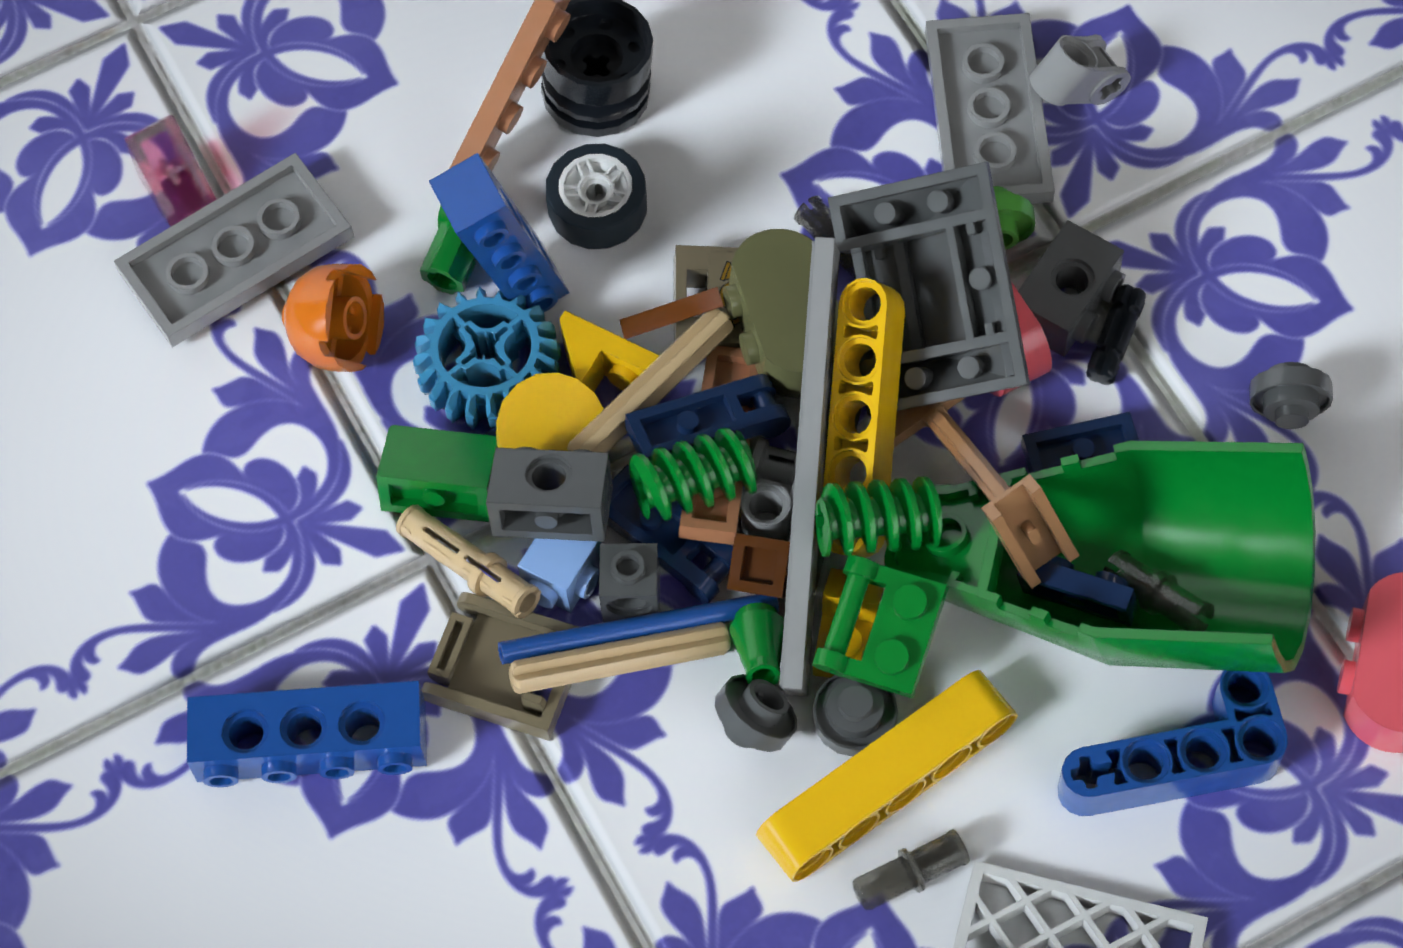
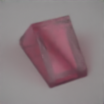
M172 114L124 138L140 181L169 227L216 200Z

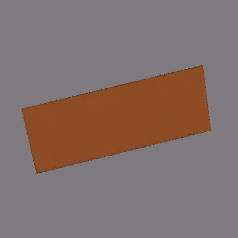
M718 287L620 319L619 321L624 339H628L723 307L724 305Z

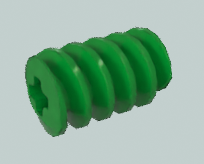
M720 428L715 432L714 440L706 434L697 435L694 439L693 447L687 441H677L673 445L672 453L663 447L655 448L651 453L650 461L645 455L640 453L630 458L629 472L633 490L642 514L647 520L650 518V509L655 507L665 521L671 520L672 502L674 501L679 503L686 514H691L693 512V496L697 494L708 508L713 507L715 504L714 489L716 488L721 489L728 501L735 500V482L741 481L750 495L757 492V478L753 456L743 434L738 430L734 433L730 428Z
M918 476L912 482V485L905 478H895L889 487L884 480L876 479L868 484L867 490L859 481H850L844 491L838 483H827L816 503V535L823 557L830 556L833 540L839 539L845 555H852L856 538H862L867 553H875L878 536H884L888 549L891 552L898 550L902 534L907 535L913 550L920 549L923 533H929L935 548L940 543L942 535V507L934 483L929 477Z

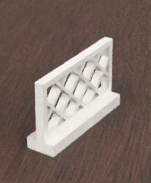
M974 860L953 948H966L968 941L987 931L990 932L1000 948H1015L1000 927V924L1023 912L1035 927L1039 936L1017 948H1043L1045 946L1049 948H1064L1058 939L1080 927L1084 928L1097 948H1129L1140 941L1145 948H1161L1152 935L1166 927L1192 933L1189 948H1203L1208 917ZM987 882L1007 887L1016 902L992 915L979 897L981 883ZM1049 898L1064 901L1075 917L1050 929L1035 906ZM974 912H976L981 921L971 926ZM1106 913L1121 915L1130 925L1133 932L1109 944L1093 920Z

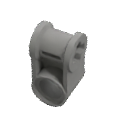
M1063 35L1030 74L1029 81L1034 91L1045 101L1053 105H1101L1120 95L1130 83L1131 76L1126 68L1117 67L1105 51L1107 44L1101 35Z
M758 439L753 452L757 492L750 495L744 489L741 497V533L781 540L789 538L797 452L770 446L768 439ZM761 512H771L776 514L777 517L766 521L756 518L755 515Z

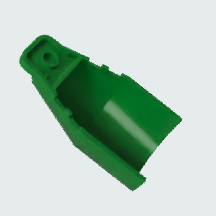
M1131 440L1113 445L1114 452L1080 460L1078 454L1060 458V466L1027 473L1025 467L1000 473L999 475L1009 487L1029 474L1040 485L1080 555L1071 561L1075 566L1074 570L1093 576L1096 575L1097 571H1106L1116 574L1129 582L1128 587L1134 588L1138 602V609L1131 627L1023 593L1017 578L1018 569L981 509L990 501L973 480L956 485L934 484L942 507V535L937 548L932 544L929 533H923L919 550L911 549L906 534L901 535L897 551L891 552L888 546H886L884 554L885 566L947 584L946 602L1107 665L1287 673L1295 670L1303 653L1311 617L1315 578L1316 537L1313 486L1304 443ZM1062 552L1057 555L1068 560Z

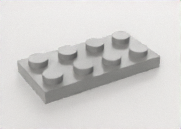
M1021 13L926 21L925 37L942 171L981 162H989L993 186L1004 187L1008 191L1028 199L1031 204L1053 202L1055 189L1042 98L1034 91L1029 81L1030 74L1037 67L1030 14Z
M294 153L114 260V263L126 284L171 347H174L354 238L352 226L299 156Z

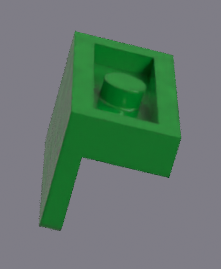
M399 425L390 426L376 475L381 511L403 513L411 505L418 504L434 517L490 523L486 500L495 449L498 448L496 436Z

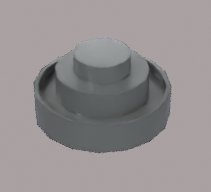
M1299 362L1276 364L1269 370L1256 375L1251 379L1249 385V404L1253 411L1275 422L1278 427L1283 429H1298L1306 426L1310 420L1331 407L1333 401V387L1329 375L1319 369L1311 368Z
M735 675L725 683L715 696V709L723 724L725 734L734 744L740 747L766 752L781 750L797 730V717L793 707L783 692L766 680L755 679L748 684L746 675Z
M834 675L827 679L816 692L812 716L815 731L822 742L836 753L853 757L896 726L898 708L894 693Z

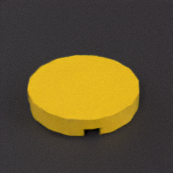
M558 372L535 374L517 383L502 401L496 420L498 448L532 447L538 450L568 451L569 442L604 409L595 392L579 379Z

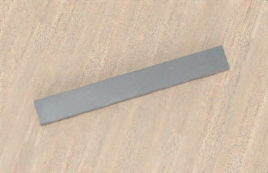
M815 237V241H812L779 686L787 695L808 696L819 548L816 535L815 511L816 503L823 491L840 258L835 238Z

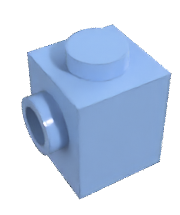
M535 538L517 566L520 577L528 583L535 585L541 591L538 605L549 609L556 605L571 613L580 597L583 599L589 598L599 582L600 544L602 542Z

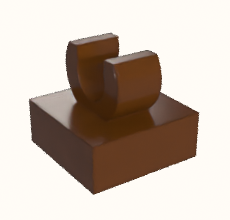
M736 533L727 589L786 598L790 541Z

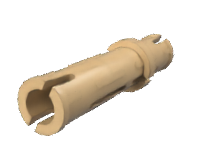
M418 504L408 507L399 517L396 524L397 533L413 542L416 546L434 557L435 560L468 581L469 590L480 597L489 596L519 619L530 615L538 605L541 591L538 587L528 583L508 569L506 560L494 552L485 553L459 533L431 516ZM437 540H440L441 542H443L445 545H447L448 547H450L451 549H453V550H454L455 552H457V553H454L452 550H450L449 548H447L446 546H444L442 543H440V542L437 541Z

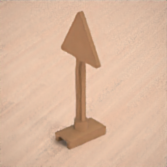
M965 398L897 411L894 448L923 427H929L990 501L981 509L1019 573L1032 589L1041 583L1035 570L1062 552L1069 562L1080 556L1045 493L1034 478L1029 474L1009 487L947 413L950 408Z

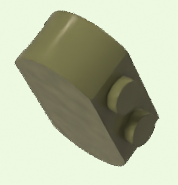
M769 229L750 236L736 250L732 260L729 285L723 287V299L729 317L731 319L738 317L743 333L739 335V342L745 363L748 366L755 364L758 374L768 375L777 394L801 398L812 240L796 231ZM836 300V313H835V327H834V341H833V355H832V369H831V382H830V387L832 386L834 354H835V342H836V330H837V318H838V306H839L837 300Z

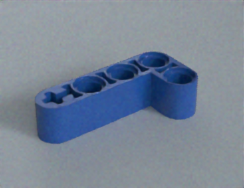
M1224 670L1212 701L1216 722L1081 747L1072 751L1065 758L1057 787L1058 798L1062 806L1070 813L1078 816H1093L1261 784L1270 780L1279 768L1288 745V738L1269 674L1267 672ZM1234 688L1245 689L1253 695L1256 701L1251 703L1238 702L1231 697L1228 690ZM1249 741L1260 742L1269 749L1271 755L1267 757L1253 756L1245 749L1243 744ZM1192 752L1204 753L1212 759L1214 766L1210 768L1196 767L1189 762L1186 755ZM1135 763L1148 764L1155 769L1158 776L1152 779L1138 778L1130 771L1129 766ZM1111 768H1114L1115 773L1109 774V770ZM1085 775L1089 784H1096L1095 788H1086L1083 780H1076L1077 776Z

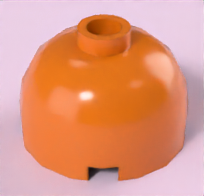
M327 264L316 266L297 279L283 307L282 321L289 342L298 356L316 368L328 371L355 372L362 371L366 367V365L360 363L363 361L366 351L369 355L376 354L380 347L384 329V302L382 294H372L371 285L368 280H376L372 271L362 264Z

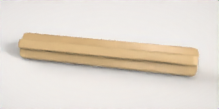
M719 309L703 313L569 442L567 450L585 449L592 452L608 453L627 434L625 414L657 405L732 332L733 325L729 320L728 314L724 311L721 312Z
M710 623L514 660L511 666H509V679L513 691L522 694L724 655L731 648V639L725 623Z

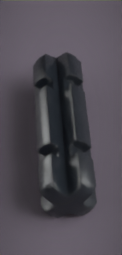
M1129 284L1121 285L1118 288L1113 300L1114 304L1109 310L1097 340L1096 349L1093 351L1087 365L1086 375L1091 381L1099 382L1103 385H1110L1115 381L1120 368V362L1124 358L1135 330L1137 319L1140 317L1145 305L1146 293L1142 289L1134 288Z

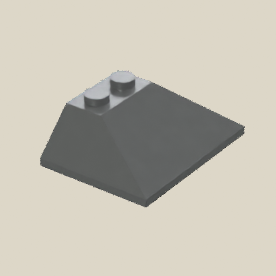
M981 162L828 197L833 231L839 252L852 254L856 279L868 278L889 286L897 291L904 301L905 319L897 411L1030 385L989 162ZM878 294L871 296L865 303L864 316L866 320L872 319L879 312L881 302ZM873 349L869 350L871 359L863 360L859 363L862 376L869 374L875 367L876 356ZM866 405L867 415L871 416V411L868 405Z

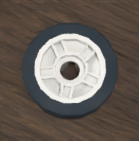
M605 143L584 144L562 155L553 163L546 178L548 215L556 232L569 243L586 249H608L626 242L640 229L647 214L645 175L638 161L625 150ZM597 194H603L602 200L592 201L596 198Z

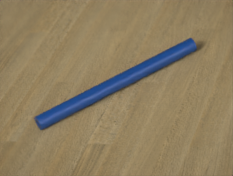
M759 594L501 641L498 642V652L502 665L512 663L514 660L710 623L732 622L736 612L741 607L750 603H766L776 608L779 612V602L777 597Z

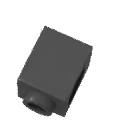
M657 543L600 544L599 599L603 623L660 612V564Z

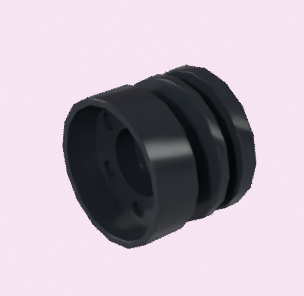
M570 0L565 11L571 14L564 32L556 42L549 41L541 57L547 61L541 75V93L545 108L559 125L576 134L593 137L618 134L635 124L647 109L653 54V36L649 23L636 7L623 0Z

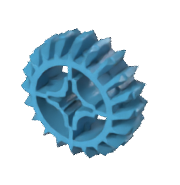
M479 286L476 298L467 300L458 291L455 298L457 306L453 308L439 302L437 308L439 319L425 318L423 324L425 335L416 336L415 348L417 355L413 359L415 373L419 375L417 381L420 391L424 395H429L430 405L435 411L445 408L446 417L452 424L465 415L467 425L472 430L478 425L480 419H488L489 426L492 429L495 428L501 403L515 385L535 374L560 373L557 361H560L559 358L562 356L560 343L555 340L557 338L556 329L551 321L545 320L544 311L539 305L527 309L526 299L523 295L508 301L500 290L494 298L487 297L486 291ZM459 343L462 346L463 352L455 359L456 366L447 372L445 370L447 357L451 350ZM527 345L531 350L530 356L525 366L517 374L513 370L512 363L519 357L518 351Z

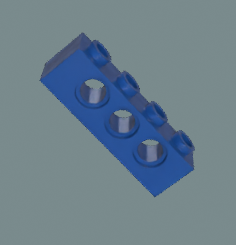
M478 153L429 180L455 233L508 301L523 295L526 299L527 309L539 305L546 312L556 305L558 299L570 293L543 242Z
M419 680L187 697V764L197 782H203L207 786L219 788L234 786L239 782V779L262 778V780L269 783H287L295 780L297 775L320 774V776L328 779H344L353 776L355 771L378 770L386 775L409 773L413 767L427 766L426 705ZM374 725L379 727L376 735L369 740L357 741L352 739L354 732L362 726ZM316 729L321 731L318 739L311 744L298 745L294 743L297 736L305 730ZM251 733L263 735L262 740L251 749L237 748L239 741L244 736Z

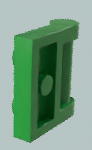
M848 555L843 569V573L847 575L840 600L824 648H817L812 666L840 677L913 699L947 596L948 586L947 584L880 565L864 557ZM872 584L885 589L860 661L846 656V652L868 585Z

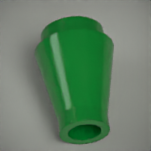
M750 603L741 607L736 612L729 628L730 636L745 669L748 684L755 679H762L775 685L780 680L784 618L778 613L776 608L766 603Z

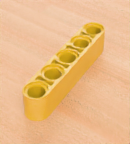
M868 278L855 279L847 284L839 300L823 488L827 483H838L844 491L850 482L852 468L860 461L866 467V478L863 482L866 490L872 480H884L888 487L891 483L905 306L901 295L897 291ZM878 294L881 302L879 312L872 319L866 320L864 316L865 303L871 296ZM873 349L876 356L875 367L869 374L862 376L859 369L860 360L864 353ZM868 405L871 411L870 424L864 431L858 433L855 428V416L860 408ZM878 536L875 553H867L862 538H859L854 545L852 555L864 558L873 556L884 545V536ZM839 539L833 540L831 551L845 555Z
M981 670L973 671L776 811L760 826L756 836L792 882L803 880L998 739L1013 725L1018 715Z

